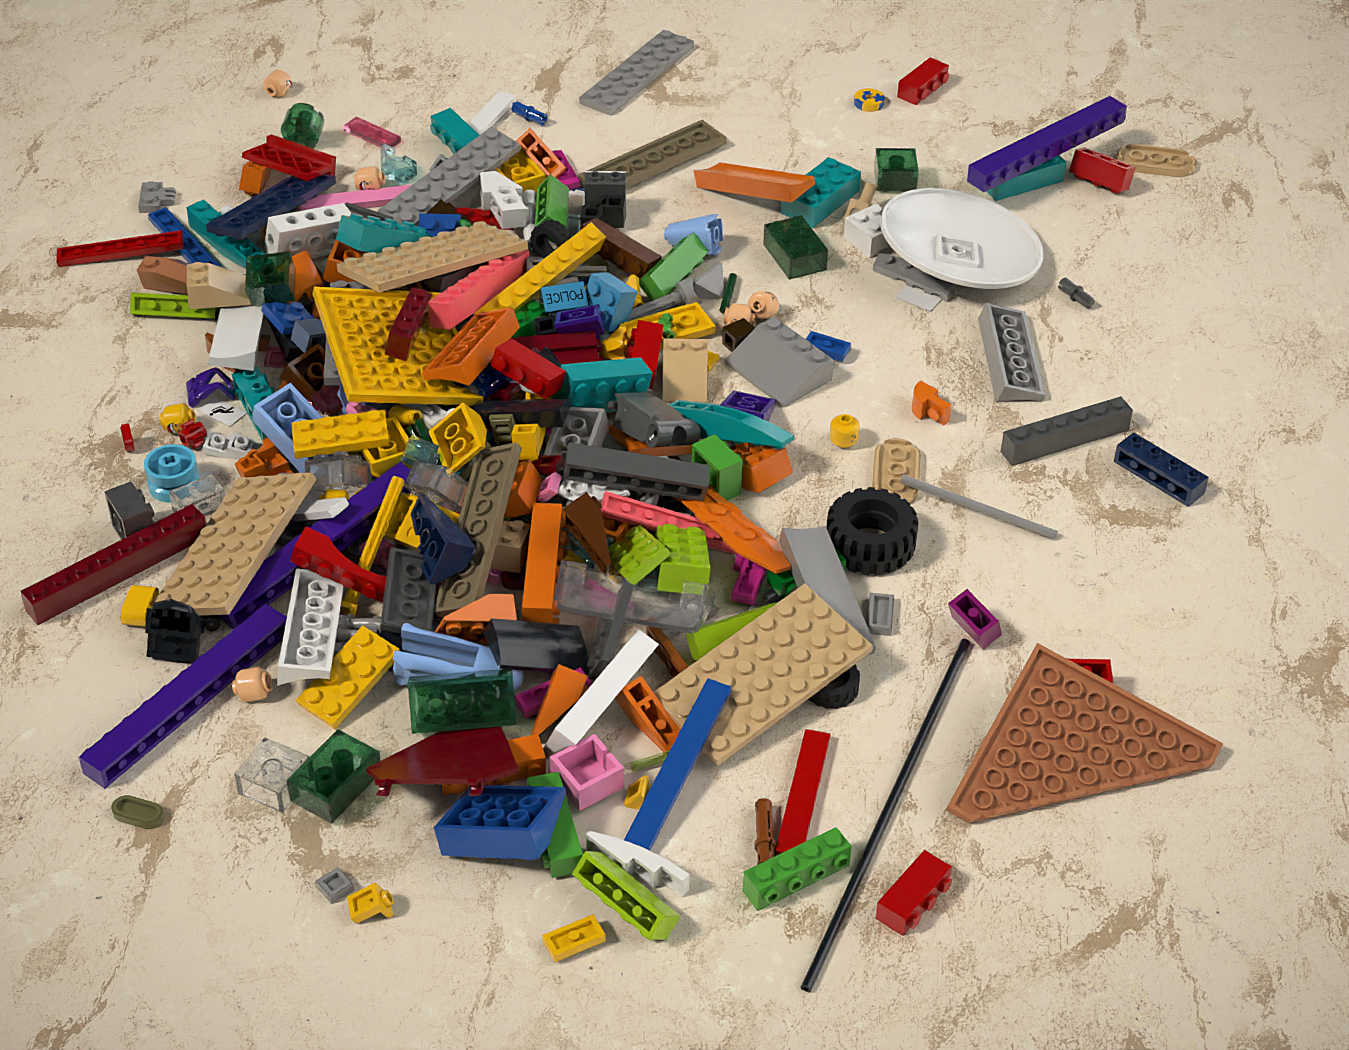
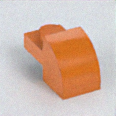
M919 381L913 391V414L920 420L927 416L944 426L950 419L951 404L938 397V389L923 381Z

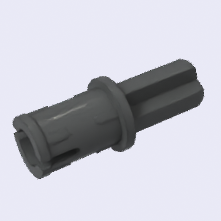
M1067 277L1060 280L1058 288L1068 294L1072 301L1076 300L1087 309H1090L1095 304L1093 297L1083 291L1082 286L1075 285Z

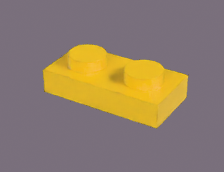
M594 914L543 934L542 940L555 963L605 942L606 935Z

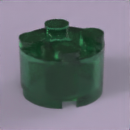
M296 103L290 109L288 108L281 125V134L286 140L313 149L321 136L325 124L324 116L320 111L318 113L314 110V106L310 104Z

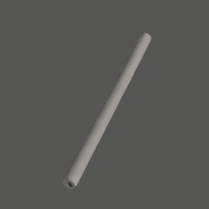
M904 474L900 480L901 484L1055 540L1058 533L1057 530Z

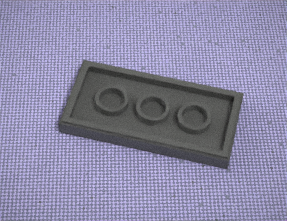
M391 547L381 615V630L401 633L403 624L408 623L419 629L432 631L436 584H429L422 571L421 564L425 562L423 554Z

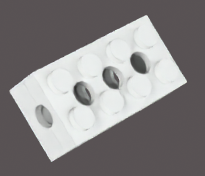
M344 203L268 217L264 252L273 260L275 266L303 251H307L311 258L330 255L337 237L341 215L350 216L351 212Z

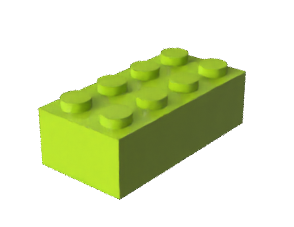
M673 524L657 525L655 538L671 553L670 556L655 567L657 590L706 596L711 567L705 531L697 527L685 529L677 528Z

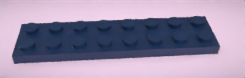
M323 174L309 181L290 176L207 223V232L214 233L216 236H229L235 240H243L246 236L257 232L258 229L267 225L268 217L293 211L295 207L305 204L307 200L328 190V188L336 184V176Z

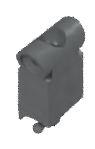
M649 392L615 393L616 402L610 401L607 404L609 409L617 410L613 426L641 442H646L650 448L692 445L700 439V428L694 420L683 418L682 413Z

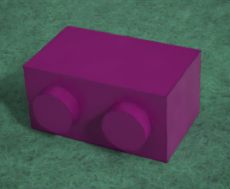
M968 589L948 603L952 618L982 649H985L1002 635L999 621Z

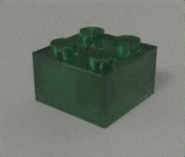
M915 148L875 149L874 174L876 186H878L876 188L877 191L906 192L917 189L919 170Z
M289 251L247 256L245 291L252 306L263 305V303L295 301L296 268Z

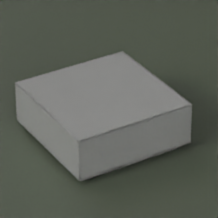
M339 867L315 881L318 890L331 904L354 891V884Z

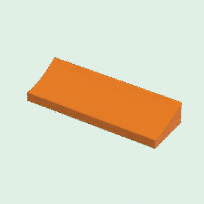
M721 162L707 169L693 170L697 188L791 203L815 185L814 176Z
M513 307L474 314L422 371L424 379H443L470 385L493 359L495 347L508 341L520 328Z

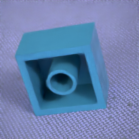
M608 272L591 273L585 290L588 306L600 305L604 327L608 332L616 331L620 323L628 321L638 293L637 290Z

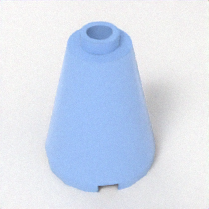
M710 214L671 223L665 228L664 238L668 244L675 246L682 238L694 232L708 250L707 254L716 256L722 248L718 246L719 241H723V223L721 219H717L718 214Z

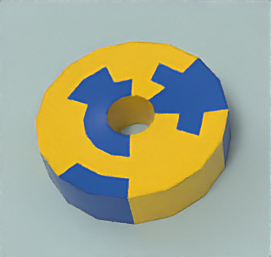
M872 88L861 89L854 95V105L858 109L867 112L880 110L884 106V94Z

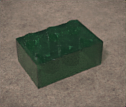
M802 215L764 224L763 245L789 280L827 270L828 249Z
M337 729L286 780L290 801L332 824L375 780L366 773V768L381 761L380 751Z

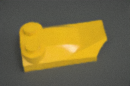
M522 148L521 151L494 170L523 188V192L533 190L537 193V187L546 179L545 173Z
M395 416L386 418L390 446L361 450L370 466L371 474L378 478L399 462L411 469L416 464L418 458L417 450Z

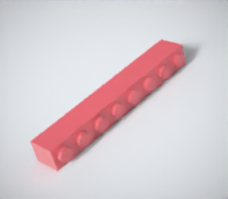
M529 250L490 260L473 273H469L464 279L459 280L455 285L437 294L435 298L428 302L430 327L452 329L527 272Z

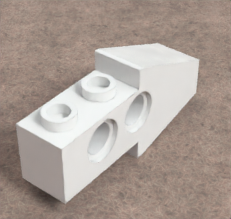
M497 171L481 172L480 196L482 210H491L502 229L525 227L526 218H529V210L523 203V188Z

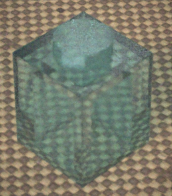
M412 435L407 441L400 461L427 472L432 466L435 467L439 460L440 454L437 453L439 445Z

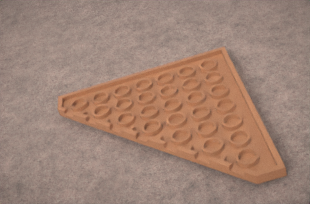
M1037 643L950 800L946 811L967 823H973L1209 769L1214 764L1223 743Z

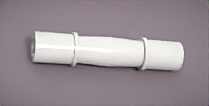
M526 190L522 194L524 205L528 207L529 218H526L523 236L524 240L530 241L531 231L535 227L537 193L533 190ZM530 242V246H529V249H528V250H529L530 252H533L534 250H533V248L531 247V242Z

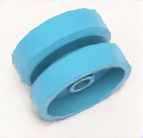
M163 445L154 449L146 456L144 470L148 489L153 498L167 503L181 502L189 499L198 491L200 478L196 457L191 449L184 445Z

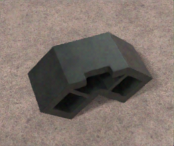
M604 195L599 198L597 203L583 205L580 215V229L582 224L594 218L600 219L613 228H624L626 196Z

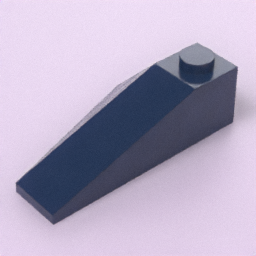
M420 493L412 509L411 518L415 535L420 537L418 552L424 556L425 562L421 564L422 571L429 584L434 585L466 569L469 560L474 556L475 547L461 528L425 494Z

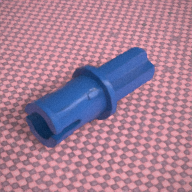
M520 102L512 104V112L523 116L527 121L531 120L543 126L545 125L544 122L548 120L547 114L535 110L533 106H526Z

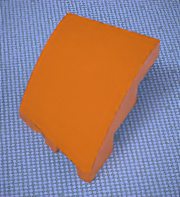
M307 251L288 258L258 283L261 289L284 303L296 302L301 296L311 301L314 298V287L325 286Z
M268 437L263 440V445L259 449L250 450L246 456L235 463L240 477L245 478L293 473L290 470L288 461L279 454L277 447Z

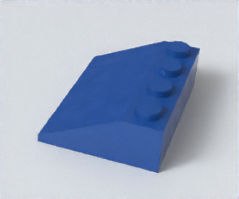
M470 785L433 827L442 856L537 860L550 844L566 789L565 787L484 785L481 796H469L471 791Z

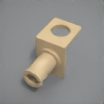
M865 182L860 199L855 200L851 198L844 221L846 217L851 215L853 209L858 208L861 211L873 205L871 202L878 186Z

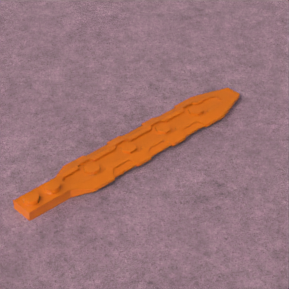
M613 425L609 427V434L629 452L633 449L650 448L646 442L637 440ZM667 456L670 459L681 460L678 456ZM708 484L704 502L673 497L689 508L704 525H708L721 536L723 541L737 554L776 574L791 569V565L778 542L764 529L756 526L744 516L737 506L728 502L717 493L711 484Z

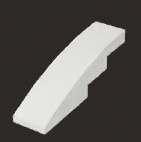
M589 831L586 834L587 851L603 852L631 876L635 874L653 889L662 882L680 897L689 892L690 874L669 860L641 846L616 837Z

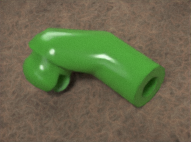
M664 313L657 323L664 324L662 337L673 339L675 338V333L670 329L673 316L669 313Z

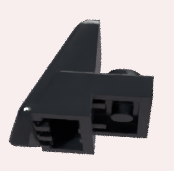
M168 599L154 602L152 608H147L145 633L148 634L146 657L195 662L199 658L200 634L204 633L205 625L192 606Z

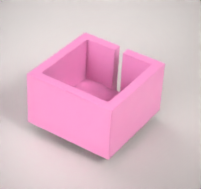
M595 734L579 741L576 745H572L550 756V773L559 772L563 787L566 789V796L579 812L624 788V767L611 752L608 753L606 746Z

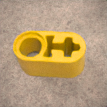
M132 585L121 609V623L123 625L145 627L146 610L152 607L155 597L159 595V589L157 587Z

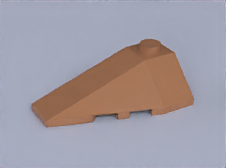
M144 257L137 269L144 289L188 294V263L172 258Z

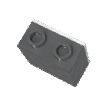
M585 171V204L597 203L599 198L604 195L626 196V172Z

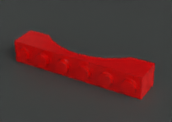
M305 527L293 548L290 562L383 603L386 576L367 571L354 564L334 546L329 536ZM436 585L435 602L440 589L438 585Z

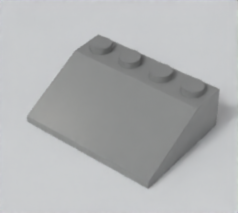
M772 317L759 324L725 359L726 365L767 396L776 399V403L782 407L789 405L832 380L834 360L776 317Z

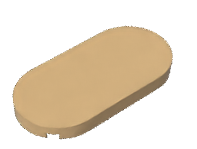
M1128 144L1126 148L1122 149L1121 147L1118 150L1116 160L1135 166V172L1185 177L1191 175L1196 167V159L1193 155L1191 157L1187 151L1176 148Z
M901 438L887 439L883 444H878L874 454L872 487H875L876 490H881V488L887 489L889 493L895 492L901 496V499L905 498L909 503L915 501L919 490L901 484L900 480L903 474L920 480L921 454L917 446L915 448L912 446V442Z

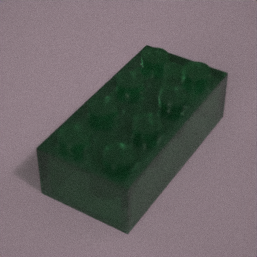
M513 668L411 676L408 678L412 734L517 725Z

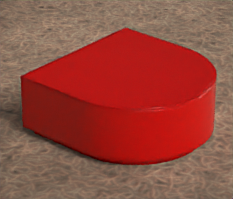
M129 423L122 424L120 428L125 451H134L135 447Z

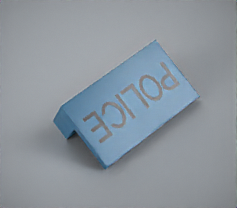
M583 281L541 287L540 300L544 303L545 313L588 306Z

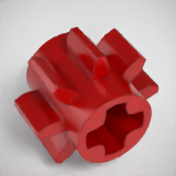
M193 419L180 425L182 430L178 432V436L184 446L188 447L191 445L192 449H195L205 443L203 438L207 437V431L201 422L194 423Z

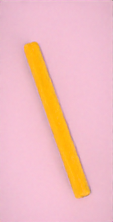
M393 476L359 560L358 566L367 571L371 569L402 490L404 480L400 477ZM348 588L344 600L357 604L361 593Z

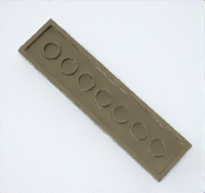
M700 120L587 171L626 172L627 189L726 144L727 137L704 120ZM585 172L578 174V179L583 185L585 182Z
M518 443L486 448L476 455L457 524L470 538L475 547L473 558L469 560L466 569L442 580L433 612L438 617H445L483 597L522 449Z

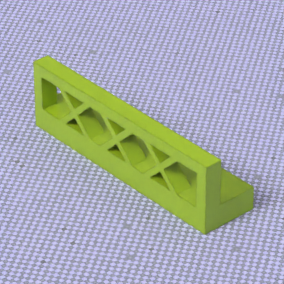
M131 292L130 314L217 319V307L189 309L188 295Z

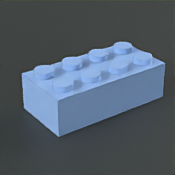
M291 383L254 405L252 421L300 473L312 472L317 479L316 481L340 466V458H348L349 451L295 459L292 422L323 417Z

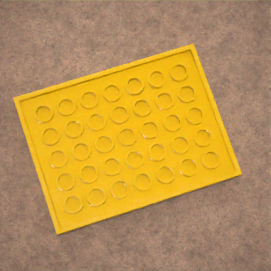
M314 287L313 297L348 402H375L379 404L412 403L423 405H460L464 402L466 405L472 406L478 401L484 400L476 379L470 385L443 379H424L422 371L458 333L455 326L450 330L430 327L429 313L407 361L385 355L389 332L409 291L387 290L379 293L373 289ZM429 292L433 294L432 299L435 298L437 294H440L436 292Z

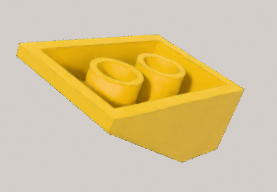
M464 402L429 430L437 454L448 477H451L485 448L487 429L481 416Z

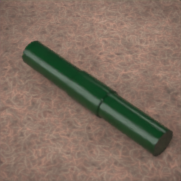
M735 273L729 275L719 309L723 314H725L726 307L729 308L737 280Z

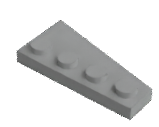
M879 253L873 264L874 272L893 280H904L906 285L912 288L916 285L923 288L924 292L930 295L935 293L941 296V300L946 302L955 286L954 283L934 277L916 268L903 258L890 254Z

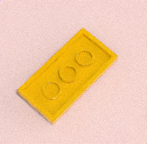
M698 302L619 324V327L627 328V340H630L632 328H637L638 320L657 323L664 313H669L673 316L670 329L675 333L676 339H696L716 332V326ZM662 337V339H661L660 349L663 348V343H664V338H663V337Z
M385 409L292 422L295 459L390 446Z
M362 625L333 658L330 679L315 678L295 701L300 707L336 730L393 665L394 651H400V649Z

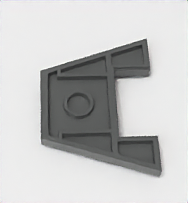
M624 582L618 591L613 612L605 610L598 619L597 630L593 639V653L590 654L587 667L590 668L588 676L590 678L597 679L612 661L633 592V584Z

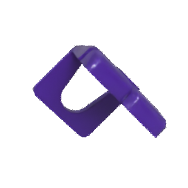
M217 367L196 375V378L192 377L186 382L188 405L191 408L198 405L200 401L206 399L217 389H220L231 400L235 399L233 381ZM215 374H218L229 388L219 382L211 384L209 382Z

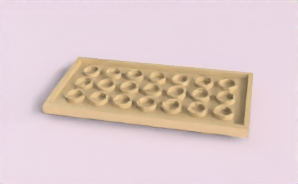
M480 221L473 223V226L457 227L452 232H439L434 237H421L416 242H403L399 247H386L379 253L368 252L360 258H347L344 262L337 264V270L339 273L380 293L527 250L528 241L519 238L517 235L509 234L507 231L497 229L496 226H490L486 222Z
M311 472L238 478L228 494L223 498L218 509L212 514L207 526L201 530L194 544L190 546L183 560L178 564L172 576L166 581V585L159 595L155 597L154 602L173 599L192 606L199 616L230 614L317 480L314 474Z
M803 584L653 693L681 730L707 678L731 686L732 691L701 750L718 767L871 653L873 645L812 589Z

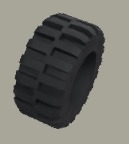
M868 487L865 490H862V488L855 489L852 493L848 491L842 495V498L839 497L833 502L828 511L826 529L832 543L846 559V567H848L849 571L854 573L859 571L862 572V575L875 573V576L882 575L883 572L889 574L896 571V568L900 569L911 560L916 548L919 522L916 511L905 498L901 499L899 494L895 492L889 493L887 489L881 488V490H876L875 487ZM874 528L885 533L868 534L859 531V529Z

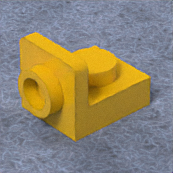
M376 882L347 896L350 918L356 924L379 912L387 918L393 916V897L387 889L384 890Z

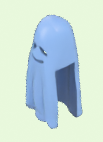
M408 623L402 626V652L394 651L393 655L394 681L398 685H410L428 691L454 694H507L518 689L523 681V670L498 668L490 647L446 634L419 629Z

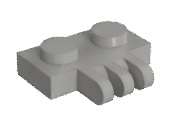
M149 181L142 183L138 205L139 213H152L160 210L161 206H173L175 204L176 189L173 187L163 188L162 182Z

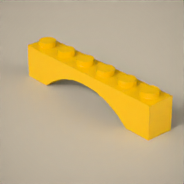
M526 392V399H544L537 394ZM553 395L549 396L546 399H553ZM538 424L514 425L511 433L512 443H518L522 448L519 460L524 462L538 459L547 427H539Z

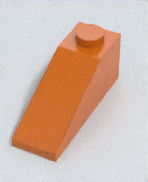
M531 128L516 140L547 177L551 174L557 178L567 169Z
M252 161L247 162L242 167L239 190H243L245 194L252 196L261 193L272 168Z
M560 664L557 666L551 677L530 735H542L576 704L588 690V685H585L587 675Z
M639 676L624 686L614 699L628 719L663 752L669 751L680 729L666 712L643 677Z

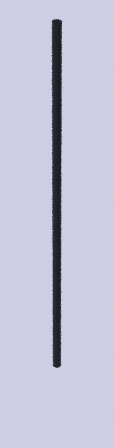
M961 639L802 982L800 988L803 991L810 993L970 646L968 639Z

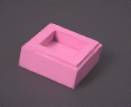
M554 472L541 482L537 501L545 503L557 494L561 475Z

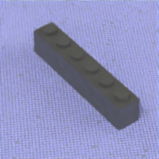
M1120 396L1003 432L1000 452L1013 466L1125 432L1130 428L1133 409Z
M569 442L565 457L563 479L704 502L709 484L710 465Z

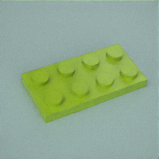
M641 525L631 528L625 534L626 537L619 543L612 544L608 548L611 565L633 585L637 584L671 555L669 550Z

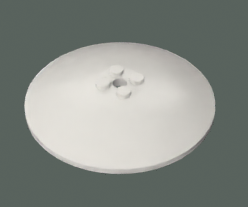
M942 188L910 190L892 198L884 207L881 215L882 233L898 255L923 272L954 284L983 289L1017 286L1033 278L1038 273L1043 261L1042 244L1036 233L1027 223L1001 205L970 193Z

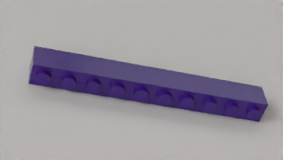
M1108 96L969 164L967 182L984 193L1121 125L1126 119L1127 106L1112 96Z
M399 462L348 499L349 505L334 518L321 519L310 528L329 536L334 546L341 552L372 529L393 476L404 480L401 492L414 496L423 492L419 476ZM300 535L263 561L230 614L217 615L229 627L234 629L264 604H271L293 587L296 569H305L290 562L293 548Z
M267 604L253 612L243 623L236 626L232 632L222 640H219L188 668L181 671L177 677L167 685H164L149 700L143 702L138 709L125 717L111 731L105 733L94 745L87 748L79 756L83 774L106 789L230 685L240 670L250 668L283 640L287 616Z

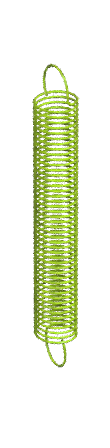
M662 752L652 755L653 757L650 760V757H646L647 759L645 761L642 759L641 762L636 760L631 770L635 772L642 770V768H648V766L658 765V761L661 758L660 762L664 763L663 760L667 757L668 753Z

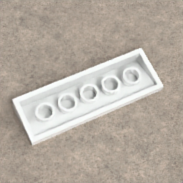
M268 292L255 295V305L221 307L208 365L254 371L265 318L261 309L263 303H267Z
M296 569L278 663L277 686L302 679H330L344 591L343 585L310 570Z
M638 629L554 729L543 748L545 757L549 759L559 749L576 745L659 644Z

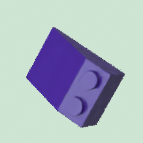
M733 390L720 405L752 414L769 422L776 399Z

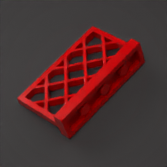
M272 134L266 137V143L242 152L243 159L306 181L323 174L335 176L336 156Z

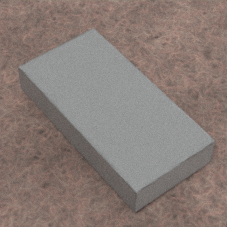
M870 592L867 621L870 634L891 636L894 595Z

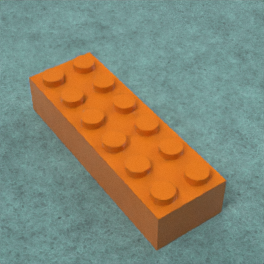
M533 503L522 602V621L559 624V618H556V616L561 614V600L557 599L562 597L563 582H559V580H564V565H561V562H564L566 548H562V546L567 545L568 537L567 531H563V528H567V526L563 523L562 504Z

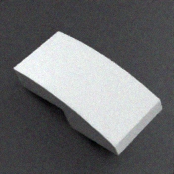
M210 431L203 445L202 453L223 458L241 459L252 450L255 439L234 432L231 438Z

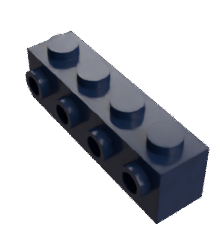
M1133 432L1117 444L1114 457L1116 464L1185 506L1189 507L1205 494L1208 476Z

